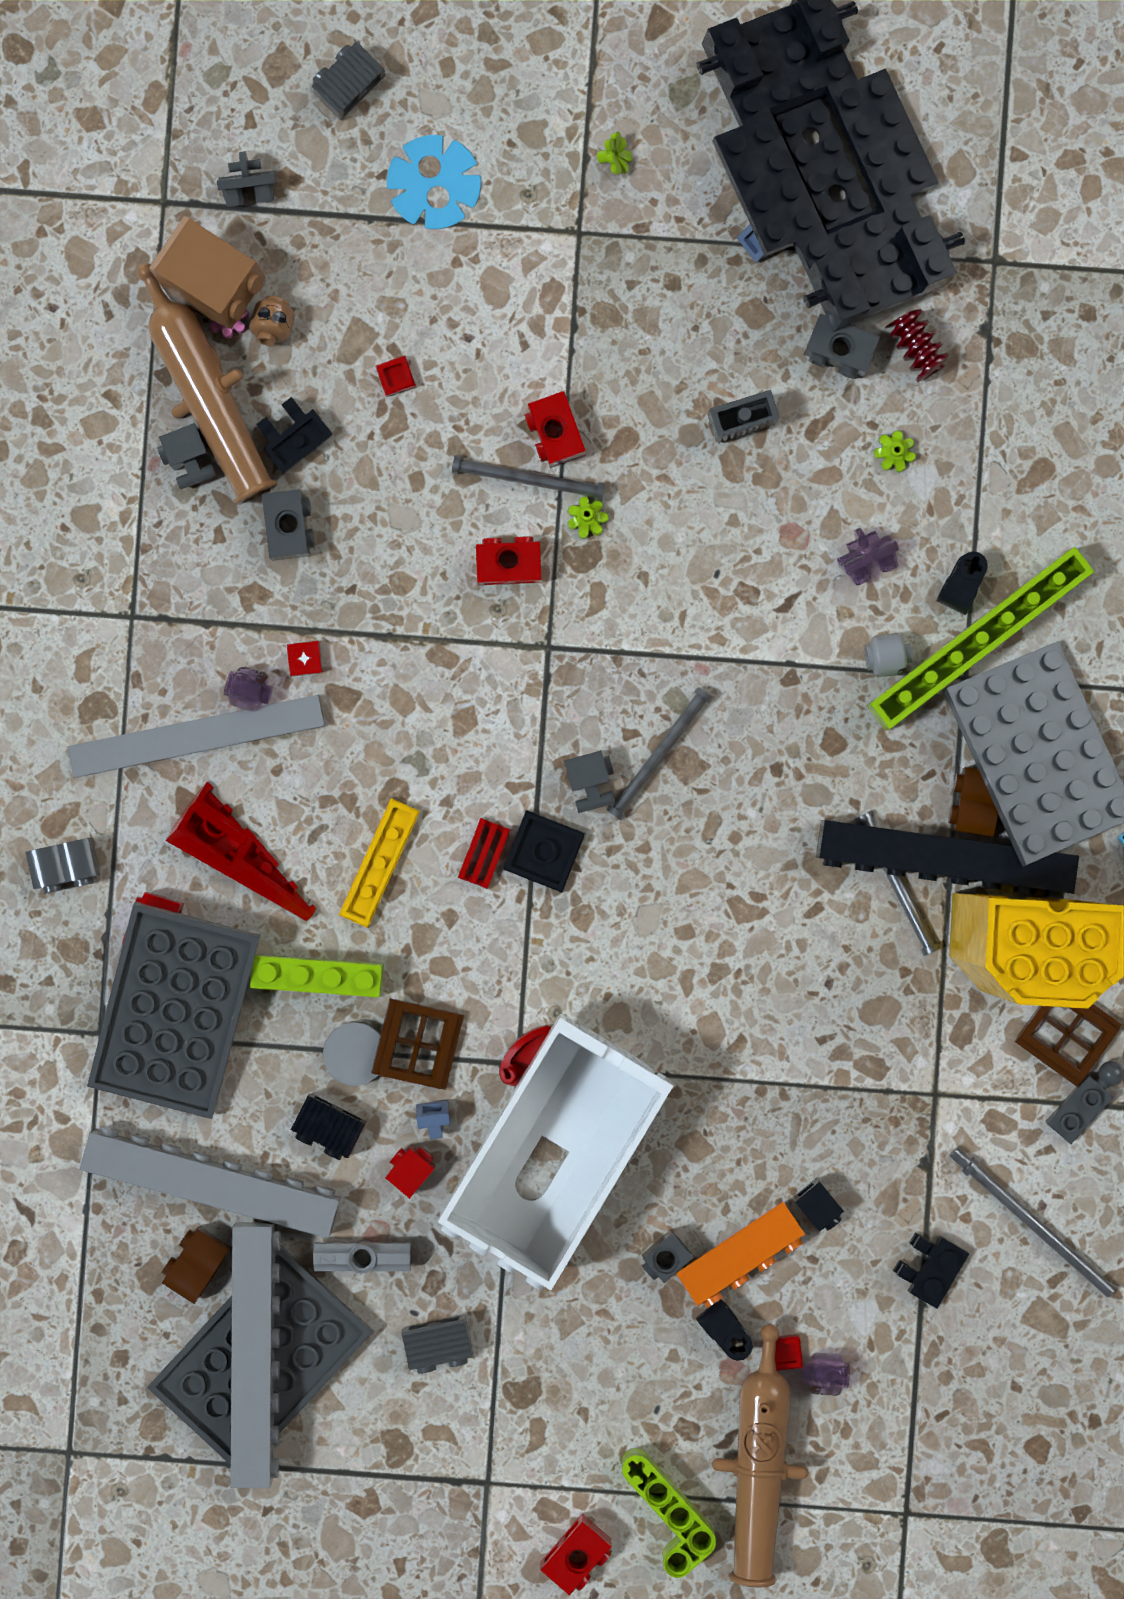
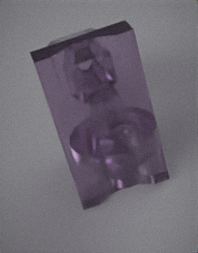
M858 528L854 530L856 540L846 544L850 553L836 559L839 567L858 586L871 579L866 566L870 563L877 561L879 569L883 573L897 568L898 561L895 552L900 549L895 540L892 541L889 535L879 539L876 531L865 535L862 529Z

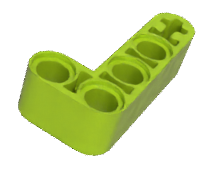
M631 1448L622 1456L623 1476L676 1534L664 1547L662 1558L666 1573L674 1578H682L689 1574L715 1549L716 1537L714 1528L644 1450ZM631 1461H634L636 1464L641 1462L642 1470L646 1475L644 1481L642 1473L637 1468L631 1470ZM660 1483L666 1487V1491L661 1496H654L649 1492V1488L653 1484ZM675 1508H685L688 1511L687 1516L682 1520L672 1518L671 1512ZM700 1531L709 1534L707 1542L702 1544L692 1540L694 1534ZM675 1553L683 1554L686 1557L685 1561L680 1565H672L668 1560Z

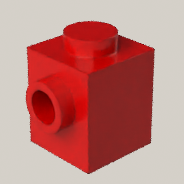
M411 1145L407 1151L401 1147L390 1160L393 1167L387 1173L385 1179L410 1199L435 1169L436 1165L432 1162L434 1156L422 1146L416 1149Z

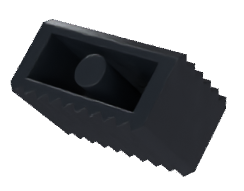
M309 1093L290 1130L296 1132L295 1138L310 1146H312L313 1142L325 1147L323 1151L325 1154L341 1160L342 1156L349 1158L367 1121Z

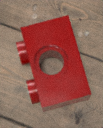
M564 391L528 403L529 413L524 414L530 432L536 431L540 443L535 444L541 462L547 461L549 468L586 456L584 444ZM549 424H559L563 429L562 435L558 438L548 437L545 434V428Z
M531 536L515 537L514 543H502L501 538L482 539V544H476L478 586L542 583L540 541L534 542ZM507 552L514 553L518 558L517 565L511 569H506L499 563L501 556Z
M582 1513L540 1561V1571L570 1596L575 1589L580 1591L584 1588L591 1578L589 1573L596 1564L602 1566L612 1554L610 1550L612 1547L611 1538ZM581 1550L586 1553L587 1558L578 1563L572 1561L569 1556L573 1551Z

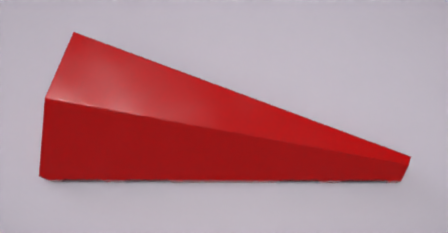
M206 782L178 818L165 841L305 921L310 919L316 907L313 904L308 906L297 893L298 886L293 880L290 882L286 880L277 869L279 866L278 862L248 827L245 829L241 827L231 815L232 808L228 804L223 805L212 793L214 787L209 782Z

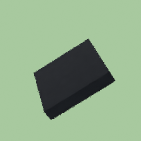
M526 810L503 870L562 893L586 833Z

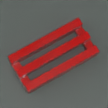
M480 818L458 878L488 889L511 829ZM485 826L490 828L471 876L466 873ZM496 831L501 832L502 835L485 879H478Z

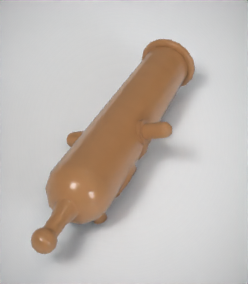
M143 263L138 267L137 275L141 281H144L152 297L155 309L149 320L150 338L183 397L182 403L172 409V415L177 419L182 418L188 413L193 415L237 496L234 499V503L240 505L252 501L274 489L278 483L276 480L270 479L231 393L232 386L242 379L243 374L238 369H234L226 375L223 374L221 361L214 347L208 343L197 316L190 307L171 302L162 291L158 280L150 271L149 267L151 264Z
M772 1324L763 1326L760 1332L763 1346L759 1368L757 1371L749 1374L741 1386L738 1456H735V1460L716 1458L712 1462L714 1470L732 1472L734 1476H737L734 1568L728 1577L735 1584L757 1588L772 1586L777 1581L772 1572L782 1481H785L786 1478L805 1479L809 1474L806 1467L787 1465V1461H785L791 1390L786 1379L776 1371L775 1346L780 1334L778 1328Z

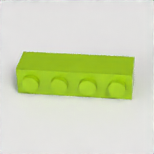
M256 954L251 970L250 988L379 998L382 996L384 964Z

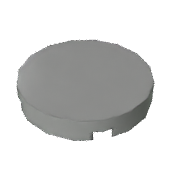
M350 1022L342 1024L331 1032L324 1044L323 1059L326 1069L334 1079L345 1085L359 1086L367 1084L378 1077V1075L371 1073L380 1038L378 1030L366 1023Z

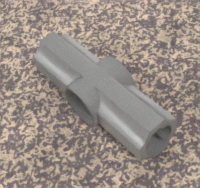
M360 1240L358 1242L314 1243V1271H354L360 1274L369 1271H411V1242H370ZM359 1249L367 1250L371 1255V1261L368 1264L358 1263L354 1257L355 1251Z

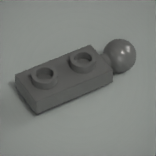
M1107 1061L1103 1063L1099 1068V1078L1096 1081L1087 1074L1079 1086L1068 1095L1045 1121L1069 1144H1072L1113 1099V1096L1106 1089L1109 1086L1119 1085L1124 1079V1069L1118 1062Z

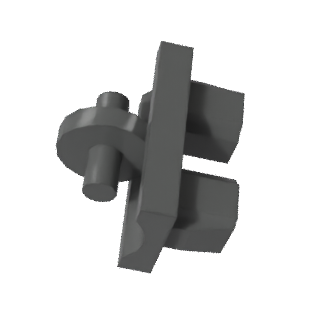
M246 151L239 152V162L228 163L230 173L241 171L242 175L219 177V180H217L218 191L222 190L227 207L239 206L245 203L242 187L254 186L257 203L274 200V183L277 181L276 170L250 173V170L261 169L260 159L248 160Z

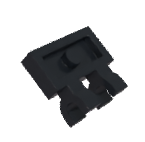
M292 397L281 405L295 423L282 434L276 430L267 417L256 424L270 442L263 448L283 475L333 436L314 409L305 415Z
M915 1232L909 1244L918 1251L928 1255L919 1271L899 1260L893 1271L897 1273V1276L912 1283L907 1290L910 1294L938 1309L970 1253L942 1236H939L936 1243H933Z

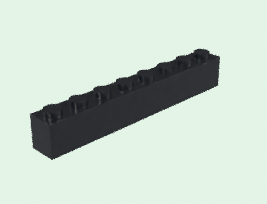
M821 820L816 858L824 859V866L842 868L843 862L855 863V870L874 872V867L877 866L887 868L886 874L902 877H906V871L919 872L918 879L937 881L938 875L949 876L950 883L969 886L970 880L982 881L981 888L1001 890V884L1014 886L1013 892L1031 895L1033 888L1045 890L1046 897L1064 899L1065 893L1074 894L1079 855L1055 852L1022 867L1013 846Z

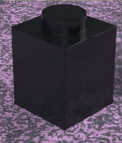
M817 1177L792 1197L797 1206L819 1232L824 1228L829 1231L842 1220L840 1215L844 1210Z

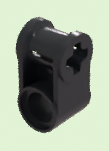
M975 551L961 556L957 560L950 576L946 579L936 601L966 615L975 600L978 588L987 572L988 563L985 556ZM974 559L976 560L975 566L979 570L969 575L967 573L968 567L964 565V562Z
M722 1299L706 1308L696 1317L697 1322L712 1340L716 1341L729 1358L740 1361L748 1358L751 1354L753 1345L749 1333ZM735 1337L737 1340L744 1338V1348L742 1350H739L737 1347L731 1349L733 1346L732 1338Z

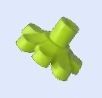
M619 131L611 134L610 139L605 140L604 147L606 150L597 152L598 162L600 164H611V172L613 174L628 173L629 167L627 162L632 161L631 151L624 150L627 146L626 139L621 137Z
M899 430L893 431L891 438L885 434L879 437L878 441L882 448L874 450V457L876 459H884L881 463L883 470L888 471L894 465L895 471L900 473L906 468L905 461L909 463L915 461L916 454L909 451L914 446L912 438L903 440V434ZM894 448H897L899 450V453H896L894 451Z
M581 497L579 499V506L571 505L568 508V514L573 516L567 522L568 528L570 530L579 528L578 537L581 539H586L589 531L595 536L601 535L603 529L600 523H607L609 520L607 513L600 512L603 508V503L594 501L590 504L588 497Z

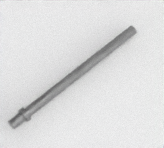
M956 1147L951 1152L949 1157L963 1168L961 1172L966 1176L970 1174L1107 1298L1114 1293L1116 1288L985 1172L978 1165L979 1161L975 1157L970 1158L959 1147Z

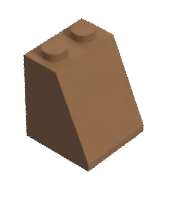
M186 216L182 218L149 267L171 300L186 305L191 310L229 329H232L237 320L242 318L247 305L253 296L261 290L263 281L266 278L256 261Z

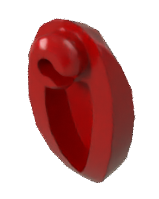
M544 1025L531 1029L510 1046L502 1059L499 1069V1076L503 1083L510 1086L518 1085L552 1027Z

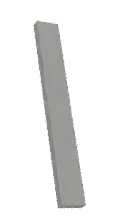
M313 695L67 747L73 776L77 778L324 727L325 721L319 695Z

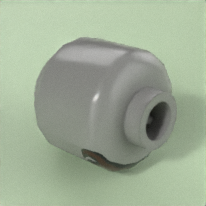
M900 634L872 637L870 645H865L867 670H872L877 677L904 674L907 669V663L913 662L911 643L905 644L904 638Z

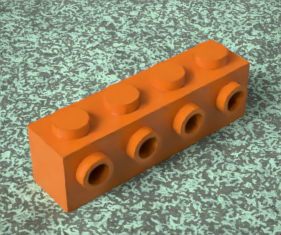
M782 1202L677 1272L676 1275L697 1307L704 1303L706 1308H709L723 1298L720 1294L721 1291L730 1285L733 1290H736L750 1280L747 1276L748 1273L756 1268L762 1272L777 1261L773 1256L782 1250L789 1254L803 1245L800 1238L805 1236V1233L785 1203Z

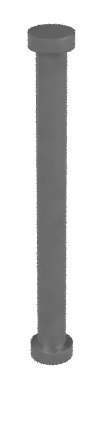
M459 455L454 456L452 474L458 475L459 472L596 497V501L599 502L603 500L606 484L599 482V485L468 461L461 459Z
M697 687L694 691L695 697L613 806L609 805L606 809L620 821L625 817L623 815L625 810L705 703H710L713 699L712 696L701 688Z
M872 810L855 818L857 825L876 827L872 819L874 817ZM886 874L923 947L921 949L923 956L940 949L939 943L934 942L903 878Z

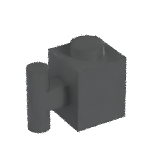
M195 423L159 436L162 446L157 447L163 464H169L174 471L186 468L187 474L176 478L180 489L217 476L212 464L202 468L199 466L198 462L210 458L201 431Z
M600 750L564 760L572 792L582 789L586 791L587 798L575 801L578 813L615 804L613 792L600 794L597 786L610 782L608 775L614 774L609 755L603 757Z

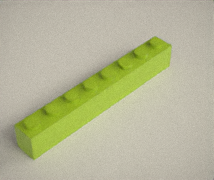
M1075 546L872 700L866 707L885 731L891 729L1095 571Z

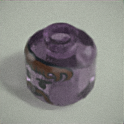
M240 666L236 671H230L224 688V695L228 696L230 705L256 712L260 709L262 703L269 704L273 686L268 685L269 678L267 673L246 666Z
M813 1353L810 1357V1362L803 1363L802 1382L809 1383V1390L812 1394L840 1395L843 1388H848L849 1363L844 1362L843 1356L840 1354Z

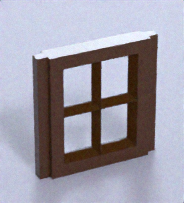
M389 998L371 1073L446 1090L464 1015ZM404 1013L421 1017L416 1040L399 1037ZM427 1018L444 1022L439 1045L422 1042ZM397 1043L414 1046L408 1070L391 1066ZM420 1048L437 1052L431 1075L414 1071Z
M1093 1004L1088 1009L1068 1007L1078 1015L1067 1029L1048 1015L1053 1008L1052 1006H1039L1014 1042L1078 1087L1118 1033L1122 1024ZM1082 1019H1085L1102 1032L1093 1046L1073 1033ZM1044 1020L1063 1033V1036L1054 1048L1034 1035ZM1068 1038L1088 1051L1078 1066L1059 1053Z

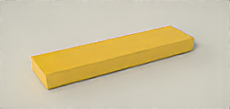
M392 798L390 799L339 916L369 928L421 811Z

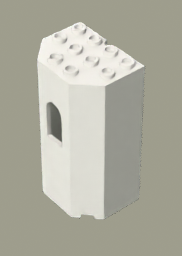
M562 1014L558 1016L438 1219V1223L443 1225L441 1230L454 1239H458L459 1236L471 1242L469 1247L482 1256H486L488 1252L494 1254L499 1259L497 1264L511 1273L518 1270L527 1276L525 1279L527 1283L539 1290H543L544 1287L552 1290L673 1088L672 1081L659 1072L655 1075L654 1069L650 1065L589 1028L578 1023L576 1026L572 1025L571 1022L573 1020ZM541 1136H544L569 1151L545 1193L538 1199L527 1200L518 1194L515 1187L516 1178Z

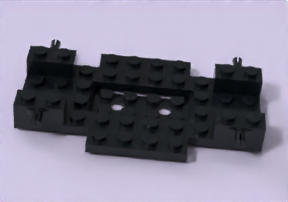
M792 0L789 6L740 24L736 17L708 28L701 43L708 58L700 62L698 61L696 65L697 69H700V75L714 70L739 125L735 129L715 136L712 142L764 256L794 245L815 292L803 296L804 303H806L808 309L821 304L834 332L947 285L957 274L949 256V250L964 245L965 238H961L963 236L961 232L943 238L938 232L931 215L921 218L912 197L935 188L939 182L887 70L883 69L857 80L845 54V49L850 40L842 25V19L858 14V7L855 6L856 3L851 1L836 7L831 0ZM824 98L827 104L830 103L876 202L875 211L872 210L869 204V196L863 191L856 176L855 166L850 163L844 150L842 138L837 134L832 124L829 110L822 102ZM806 129L815 130L819 135V142L814 145L805 143L802 139V132ZM833 186L841 187L845 192V200L842 202L831 200L828 194L829 188Z

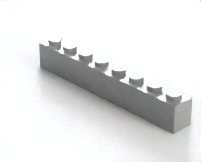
M100 1126L99 1130L94 1129L89 1132L79 1170L321 1237L329 1238L341 1199V1196L334 1195L335 1190L332 1188L318 1185L315 1190L304 1187V1181L296 1178L286 1177L285 1181L273 1178L274 1173L257 1168L254 1172L242 1169L243 1165L238 1162L224 1160L223 1164L211 1161L212 1156L194 1151L192 1155L181 1153L180 1147L168 1143H162L161 1147L149 1144L150 1139L140 1135L132 1134L130 1138L119 1136V1130L111 1127Z
M236 1222L232 1227L231 1488H270L273 1478H278L279 1458H273V1446L279 1445V1426H274V1413H279L280 1397L279 1393H274V1381H279L280 1362L274 1361V1348H279L280 1329L274 1328V1316H279L280 1296H275V1283H280V1264L275 1263V1251H280L281 1234L280 1231H275V1224L271 1222Z

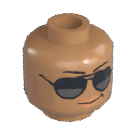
M267 296L255 304L249 329L257 337V341L260 344L272 347L276 343L287 341L289 338L295 314L285 299L277 296Z

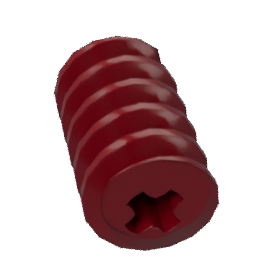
M922 309L909 311L885 327H895L890 333L891 339L902 338L896 348L898 350L908 349L903 356L904 361L915 359L909 369L911 372L921 370V373L916 378L917 382L925 380L946 366L944 361L949 356L948 352L937 353L943 345L942 342H930L936 334L935 330L924 332L925 327L929 324V320L918 322L917 318L923 312Z

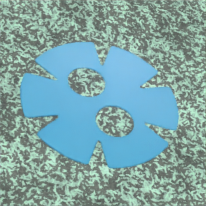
M426 135L405 144L403 150L412 164L395 156L390 163L387 174L388 189H406L405 192L391 200L396 211L405 220L415 224L422 212L426 210V229L447 228L460 222L465 218V215L456 201L473 208L480 194L481 176L462 175L463 172L477 164L475 158L464 145L456 140L451 142L443 155L442 135ZM425 156H434L441 164L439 174L433 178H426L419 172V162ZM435 186L444 187L449 193V202L443 208H434L427 201L429 190Z

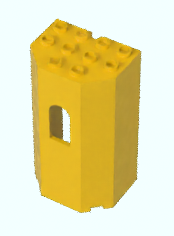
M952 893L949 957L977 989L1018 1005L1088 1009L1106 990L1124 977V905L1070 899L1026 897L1025 900L1008 899V896Z

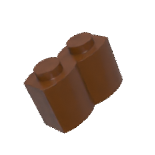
M964 767L962 768V773H956L953 792L958 793V800L956 805H951L948 823L953 824L954 832L994 837L998 816L997 809L979 770Z
M201 1226L195 1232L189 1229L179 1244L183 1248L178 1259L171 1257L161 1272L166 1276L162 1284L193 1304L198 1301L232 1248Z

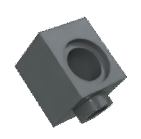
M670 1229L642 1254L645 1261L642 1267L653 1280L659 1277L665 1283L692 1260L693 1255ZM661 1251L672 1252L674 1260L671 1264L662 1266L657 1263L656 1257Z

